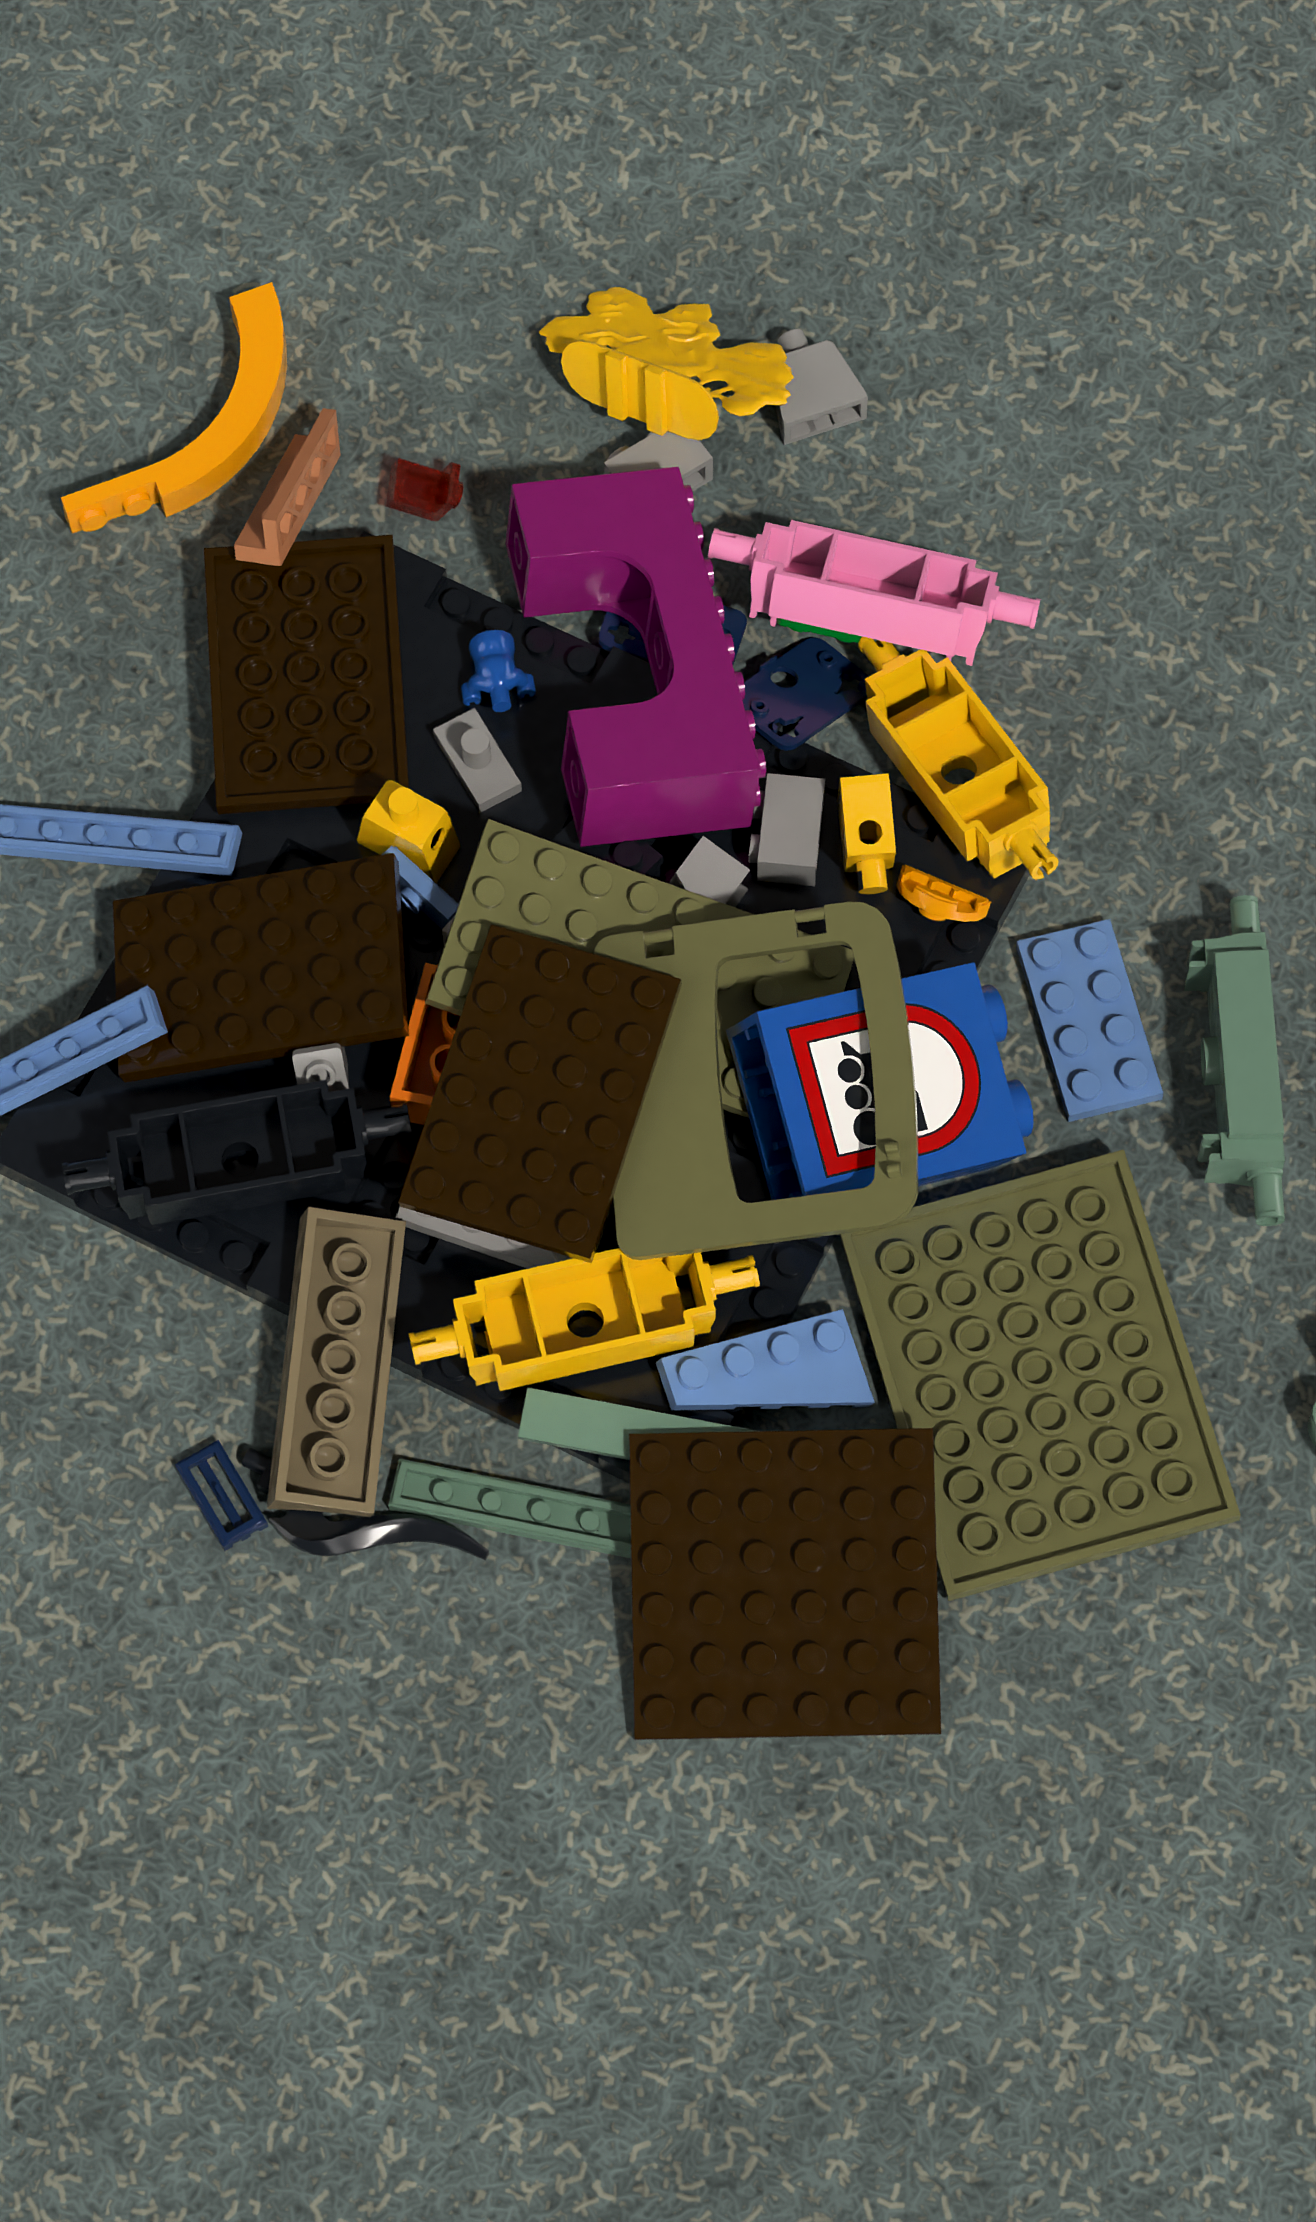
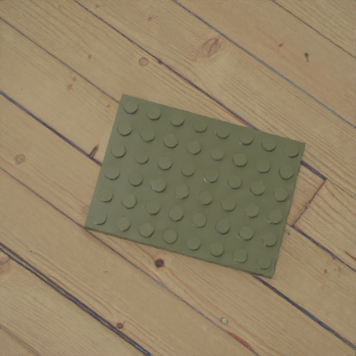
M1124 1149L912 1207L910 1213L900 1222L882 1229L839 1234L897 1429L933 1428L937 1565L948 1601L1240 1521L1241 1514Z

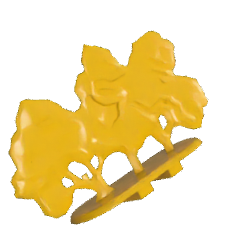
M612 287L606 291H598L588 295L589 300L586 308L591 313L588 316L555 317L538 331L540 335L547 337L545 343L548 345L549 351L562 353L561 364L564 376L570 386L582 398L607 408L608 416L624 421L627 417L642 421L646 423L648 431L661 436L669 431L693 440L709 438L716 431L719 420L717 406L713 398H719L722 401V407L730 414L749 416L765 405H785L787 398L791 395L785 386L794 377L791 368L785 363L787 356L783 347L776 343L753 342L723 349L715 347L712 342L720 336V332L716 324L709 322V319L712 317L709 304L677 305L666 313L653 314L648 306L647 298L626 288ZM697 376L701 381L697 382L691 379V377ZM712 381H725L728 384L726 387L711 391L712 389L709 387H703L704 384ZM727 391L735 392L733 396L729 397L721 395Z

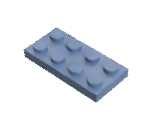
M1110 919L1017 941L1016 950L1068 1122L1162 1100L1163 1090Z

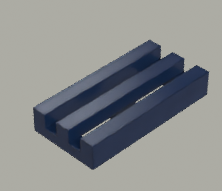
M219 1440L175 1464L176 1470L224 1551L232 1548L233 1544L239 1540L244 1541L248 1539L253 1532L257 1530L262 1531L268 1527L266 1519ZM213 1456L216 1457L250 1514L251 1520L243 1523L208 1464L207 1459ZM199 1467L235 1529L228 1533L225 1531L192 1475L191 1468Z

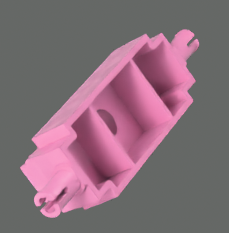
M791 520L789 527L766 522L762 534H757L756 538L714 528L708 551V558H716L749 566V571H752L750 579L752 598L750 618H755L758 612L767 613L771 616L770 625L773 627L776 625L777 618L944 654L950 661L955 655L966 657V664L969 666L973 664L976 648L983 635L986 622L991 623L992 619L1034 629L1041 600L999 591V586H995L998 573L975 568L977 560Z

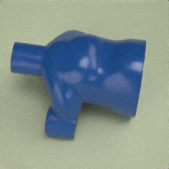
M489 630L481 632L471 639L469 652L474 661L476 673L470 677L468 682L461 686L464 705L469 706L471 702H475V704L481 703V691L490 693L492 709L495 712H505L511 708L509 690L516 686L517 695L520 698H524L526 694H529L530 697L535 695L536 688L533 675L526 674L522 669L515 666V643L510 633L502 630Z

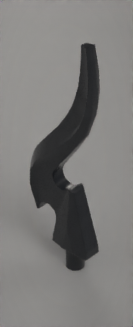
M249 1448L244 1456L242 1466L262 1475L257 1484L258 1491L268 1494L272 1457ZM289 1510L287 1515L282 1518H269L270 1524L290 1545L312 1555L337 1556L380 1545L401 1542H429L446 1545L486 1560L489 1555V1550L467 1534L450 1524L429 1516L402 1513L332 1522L324 1517V1512Z

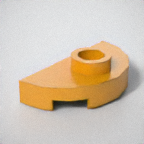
M902 865L896 887L901 896L918 907L919 912L926 918L935 921L950 919L969 922L979 921L986 917L991 904L989 899L911 866Z

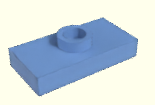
M391 846L382 855L394 853L399 861L401 901L414 914L418 915L422 911L442 930L455 916L458 903L396 846Z

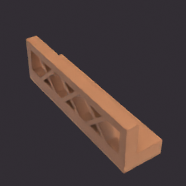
M323 408L308 436L294 435L234 544L236 560L274 566L282 565L341 456L336 410Z

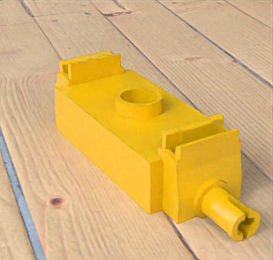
M862 637L858 643V648L878 671L865 678L868 700L865 702L870 733L968 862L977 857L980 864L984 865L993 879L1022 863L1029 871L1030 876L1035 880L1044 878V874L1039 867H1042L1047 875L1051 874L1057 868L1059 861L1047 847V843L1050 842L1048 787L947 657L936 663L926 650L921 649L908 656L901 655L892 643L880 640L875 642L871 638ZM958 768H965L975 773L974 778L964 784H953L944 779L946 774Z
M620 1248L595 1253L592 1263L572 1258L474 1281L476 1294L453 1299L456 1318L452 1319V1325L417 1333H408L415 1365L460 1354L461 1359L466 1358L470 1376L475 1380L476 1386L497 1381L499 1390L503 1391L691 1348L694 1346L695 1335L711 1332V1327L716 1319V1310L713 1302L717 1300L716 1295L760 1286L758 1271L754 1267L755 1260L753 1255H748L745 1258L709 1266L708 1261L703 1262L701 1252L646 1260H633L627 1257ZM688 1274L696 1308L687 1310L684 1309L680 1289L677 1287L675 1279L677 1276ZM590 1310L596 1312L604 1323L602 1329L596 1335L582 1338L574 1335L569 1330L568 1322L570 1318L579 1311ZM484 1321L486 1331H484L489 1351V1355L482 1357L477 1356L470 1326L471 1323Z

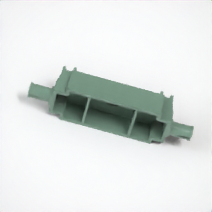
M1251 895L1233 897L1229 903L1232 935L1192 941L1187 962L1184 991L1201 990V992H1207L1210 1037L1201 1038L1200 1064L1203 1085L1214 1086L1218 1125L1217 1134H1202L1197 1160L1199 1162H1208L1204 1183H1229L1253 1187L1256 1224L1260 1226H1275L1285 1221L1282 1187L1285 1157L1269 950L1266 947L1265 932H1261L1258 898Z

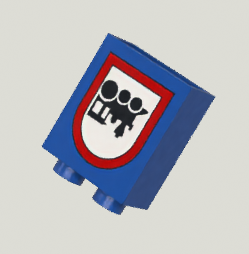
M975 962L902 978L912 1046L917 1102L918 1187L993 1169L1026 1154L1023 1138L1028 1137L1032 1133L1034 1123L1033 1109L1023 1084L1017 1079L1008 1081L1006 1079L997 1043L1005 1040L1008 1022L1006 1009L997 989L990 984L981 986ZM861 988L757 1011L728 1028L726 1033L771 1200L860 1189L871 1184L875 1173V1100L867 1019Z

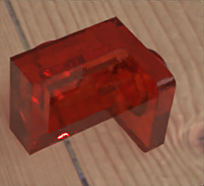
M398 458L391 465L386 507L431 521H439L447 512L455 509L463 494V483L459 481L461 465L450 462L442 471Z

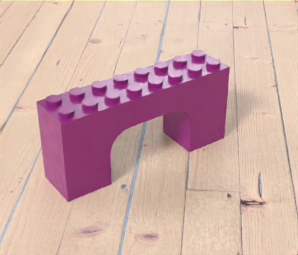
M679 467L512 484L505 545L523 617L601 610L625 618L637 628L643 638L658 696L640 703L571 710L568 712L561 771L580 847L751 827L754 807L760 806L761 803L759 778L766 776L765 756L761 748L755 749L753 741L756 732L754 715L752 710H745L742 700L745 698L743 675L741 671L735 672L732 662L735 657L733 638L730 633L724 634L723 631L724 607L721 596H714L712 591L714 585L713 565L710 558L704 559L703 528L700 521H693L694 498L690 485L683 484Z

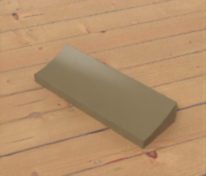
M308 1207L300 1218L267 1509L318 1511L371 1517L374 1514L406 1221Z

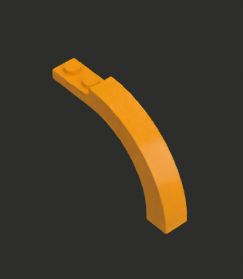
M272 282L229 297L232 318L240 337V360L233 388L216 418L195 440L168 458L61 497L65 517L72 533L81 530L86 532L98 530L108 520L125 514L129 516L140 515L149 510L153 504L159 502L166 517L185 510L210 496L226 484L246 465L258 450L279 410L287 371V348L282 315Z

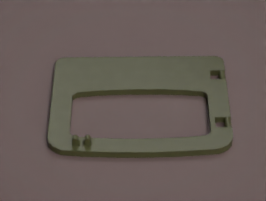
M842 902L798 911L792 909L678 925L663 930L614 934L604 937L598 942L594 950L596 955L681 979L682 982L613 1196L617 1242L619 1248L627 1257L633 1260H646L882 1229L897 1224L910 1213L918 1196V1126L913 1055L908 1014L892 929L887 919L877 908L864 902ZM825 919L826 933L798 936L797 923ZM674 940L675 954L647 958L646 944ZM845 945L853 951L867 1019L875 1100L876 1152L874 1179L867 1187L860 1189L746 1203L738 1197L724 1123L717 1039L719 969L725 962L730 960Z

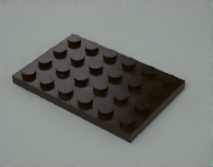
M393 535L297 541L291 546L281 566L236 560L234 546L204 548L216 807L218 814L368 804L373 802L387 780H393L409 788Z
M394 853L113 901L116 1001L148 985L155 991L168 1033L118 1057V1073L124 1083L290 1056L294 1050L333 1043H339L341 1047L409 1036L399 861Z
M491 924L399 1199L400 1207L592 1263L682 986L681 979Z

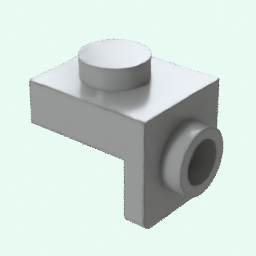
M339 1043L296 1049L292 1052L298 1085L327 1080L329 1092L349 1089L348 1062L345 1047H341Z

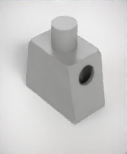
M801 329L787 331L778 338V344L783 347L787 356L785 363L791 368L794 377L785 386L791 394L787 398V403L781 406L775 405L784 445L867 419L868 396L832 341L825 340L809 346Z

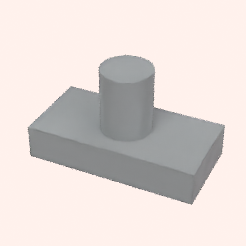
M475 708L433 729L434 739L480 813L522 791L521 782Z

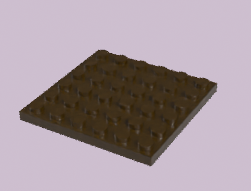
M933 1428L629 1434L635 1740L941 1735Z

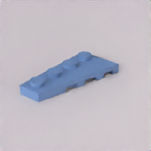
M843 1309L663 1357L656 1362L671 1410L735 1409L736 1407L780 1409L782 1406L829 1408L831 1405H852V1408L870 1407L875 1403Z

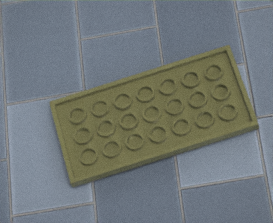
M488 819L425 1004L461 1016L491 924L594 954L598 942L610 935L670 929L672 926L754 914ZM798 930L799 937L810 935ZM674 940L646 944L647 958L675 954ZM836 945L730 960L720 967L717 991V1039L723 1110L749 1118L726 1030L757 1011L844 992L854 961L852 949Z

